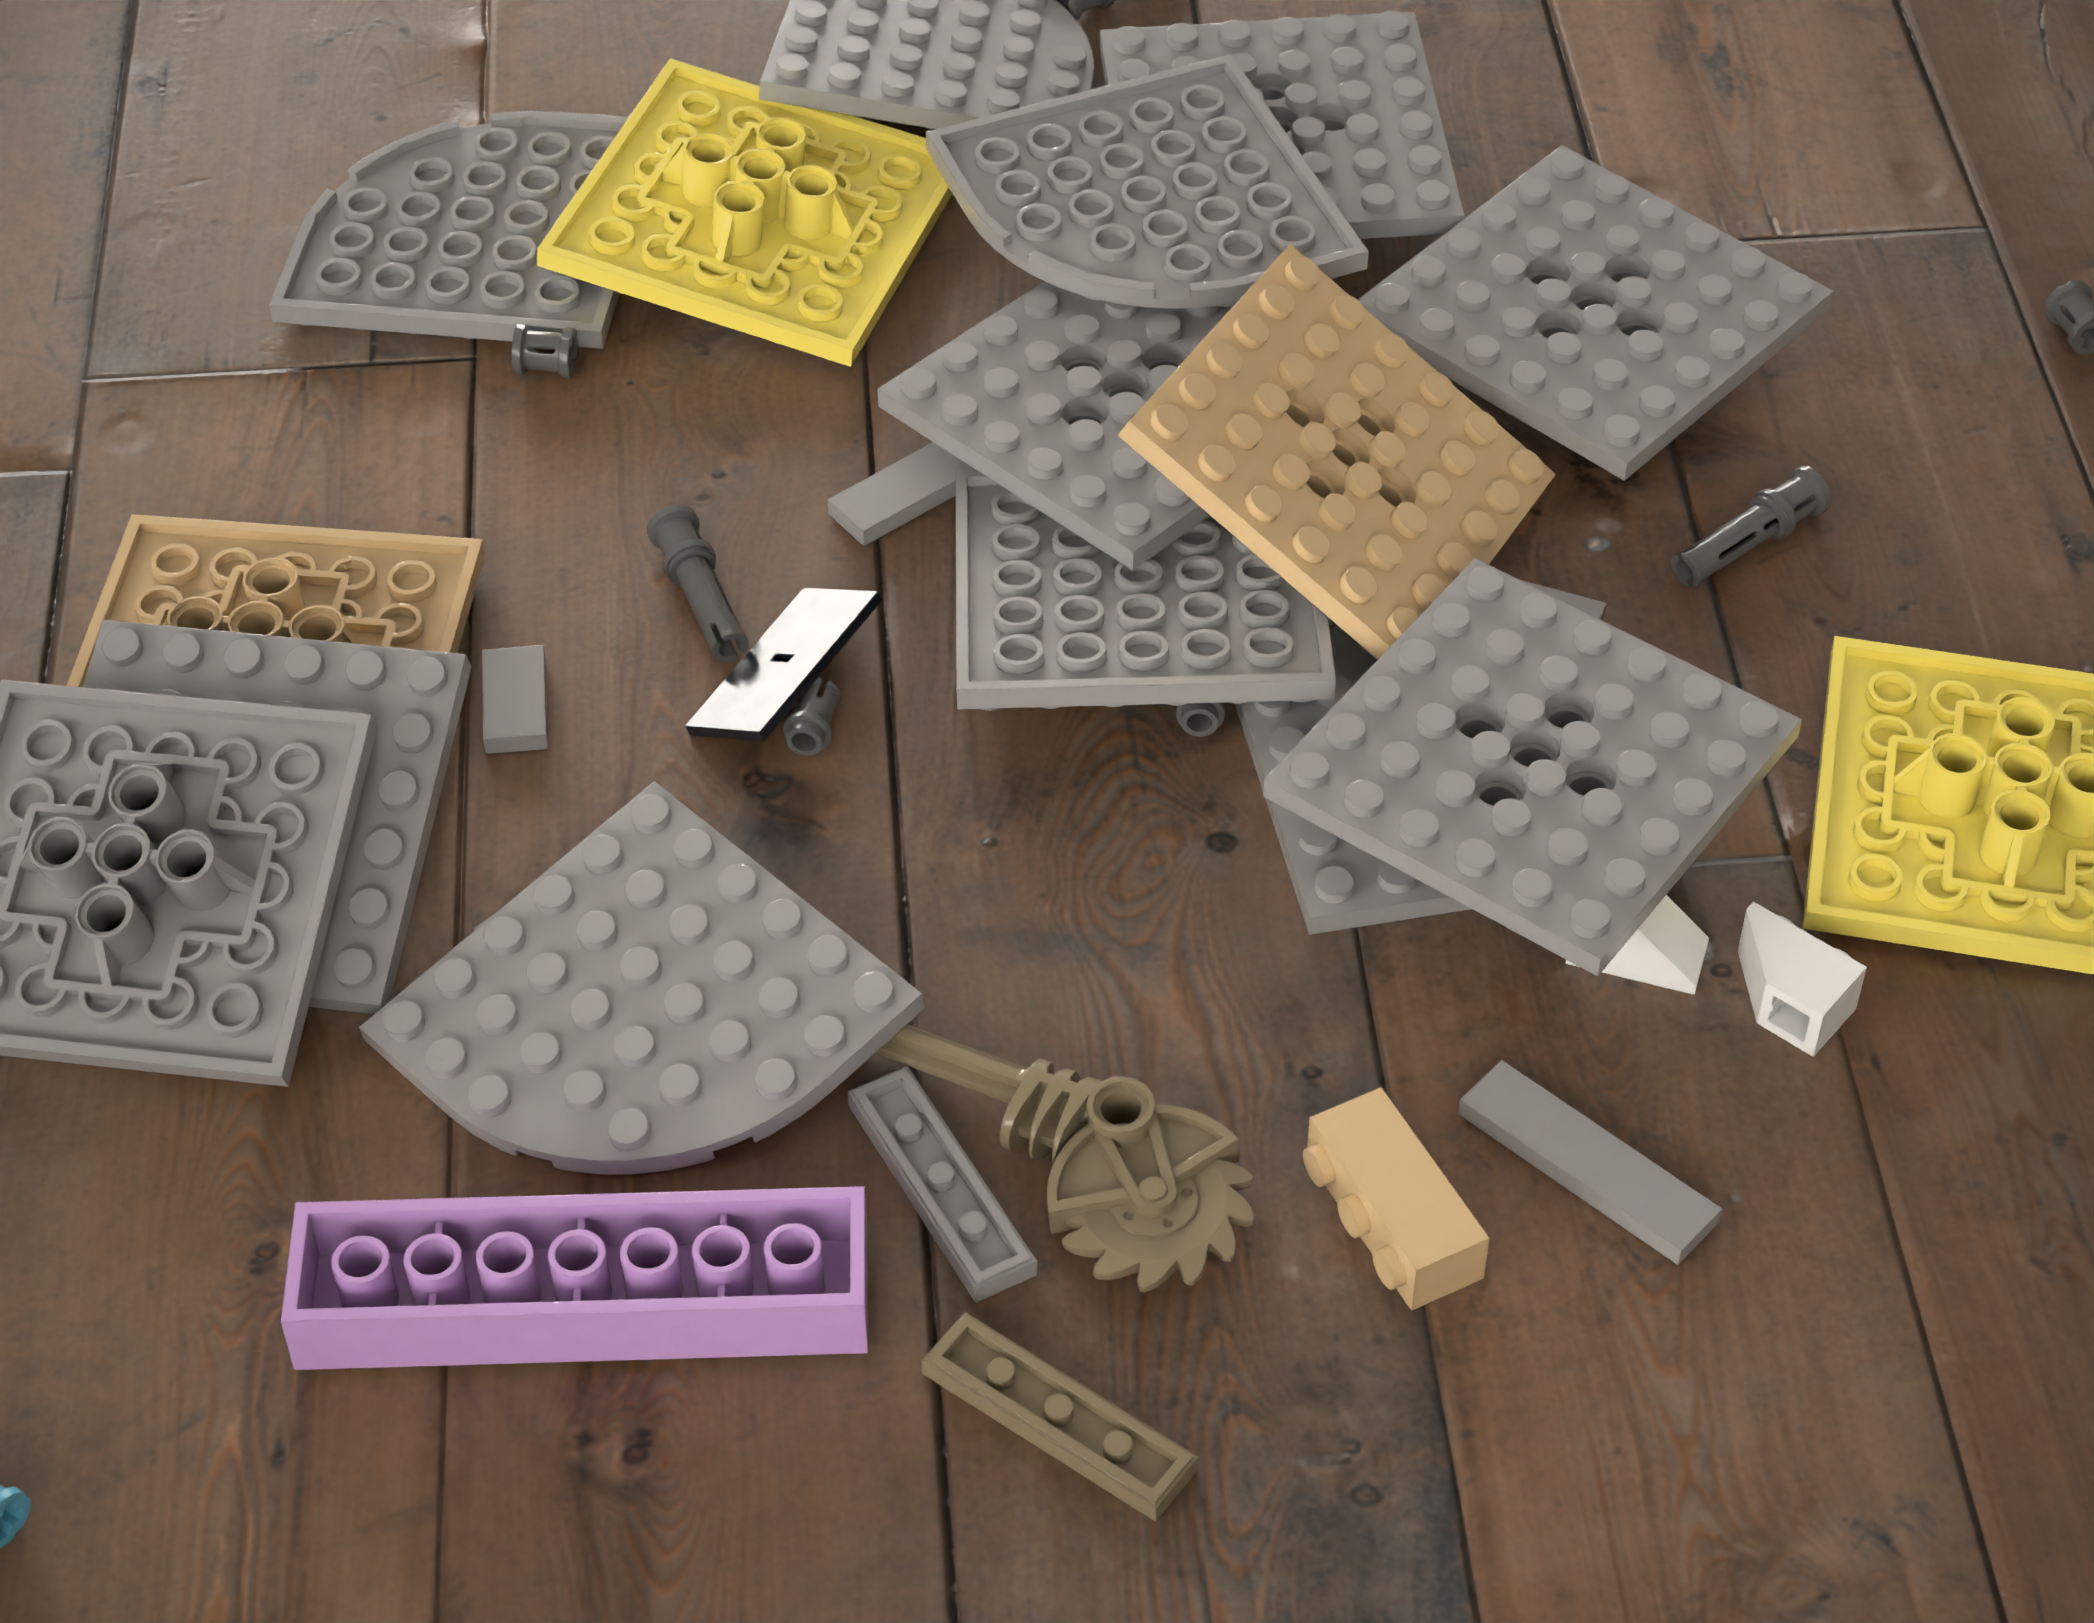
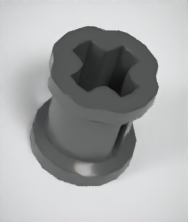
M2072 280L2065 285L2059 286L2049 295L2044 304L2045 316L2051 323L2060 325L2069 335L2068 343L2074 352L2079 355H2088L2094 353V301L2092 300V290L2082 280Z
M518 323L516 325L511 351L514 374L524 375L527 370L559 372L562 379L573 378L578 357L577 330L575 328L566 327L560 333L530 330L528 324ZM536 349H549V350H555V353H554V354L535 353V350H536Z

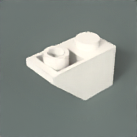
M1753 901L1746 909L1738 946V955L1756 1022L1814 1057L1856 1010L1867 967L1852 959L1846 952L1831 947L1795 926L1789 919L1776 915Z

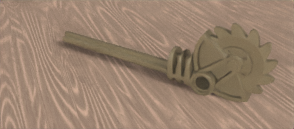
M908 1024L874 1053L1009 1103L1000 1130L1001 1147L1016 1152L1023 1148L1029 1140L1030 1158L1035 1160L1042 1159L1053 1148V1166L1047 1185L1050 1232L1055 1234L1075 1230L1066 1234L1062 1239V1246L1074 1255L1100 1258L1096 1262L1093 1271L1096 1279L1113 1280L1139 1272L1137 1278L1139 1291L1147 1292L1163 1284L1177 1269L1180 1271L1184 1283L1188 1286H1193L1202 1277L1210 1252L1223 1261L1231 1262L1234 1260L1236 1241L1231 1224L1247 1227L1255 1223V1215L1251 1205L1237 1192L1247 1189L1253 1184L1252 1174L1245 1168L1235 1164L1240 1161L1239 1138L1220 1122L1198 1111L1173 1105L1155 1104L1153 1093L1147 1085L1135 1078L1120 1076L1102 1081L1093 1077H1086L1080 1080L1079 1072L1068 1068L1054 1074L1053 1063L1040 1058L1031 1067H1023ZM1120 1123H1128L1126 1125H1115Z

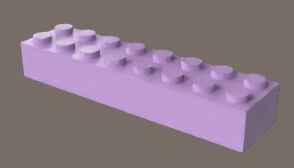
M865 1186L295 1202L281 1324L294 1370L868 1353V1232Z

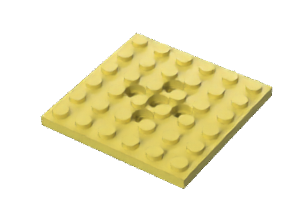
M669 59L537 248V266L851 367L953 194L927 151L926 138L853 115L759 100L760 86Z
M1834 636L1830 655L1802 929L2094 974V674Z

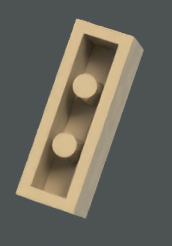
M1382 1087L1310 1117L1307 1148L1303 1150V1160L1310 1178L1318 1187L1326 1186L1337 1202L1339 1216L1347 1232L1354 1238L1361 1237L1373 1255V1263L1382 1283L1390 1290L1396 1288L1411 1311L1484 1279L1489 1236Z

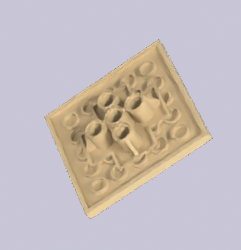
M1291 244L1287 246L1118 434L1130 447L1377 660L1474 558L1488 565L1556 475L1534 452L1524 447L1502 428L1489 413L1480 409L1457 389L1445 375L1435 370L1413 351L1400 336L1390 331L1368 312L1356 298L1346 293L1323 273L1311 259L1305 257Z
M131 514L66 686L83 687L102 619L457 653L485 558L483 540Z

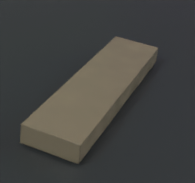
M966 1312L963 1313L922 1359L923 1375L1155 1522L1198 1471V1456Z

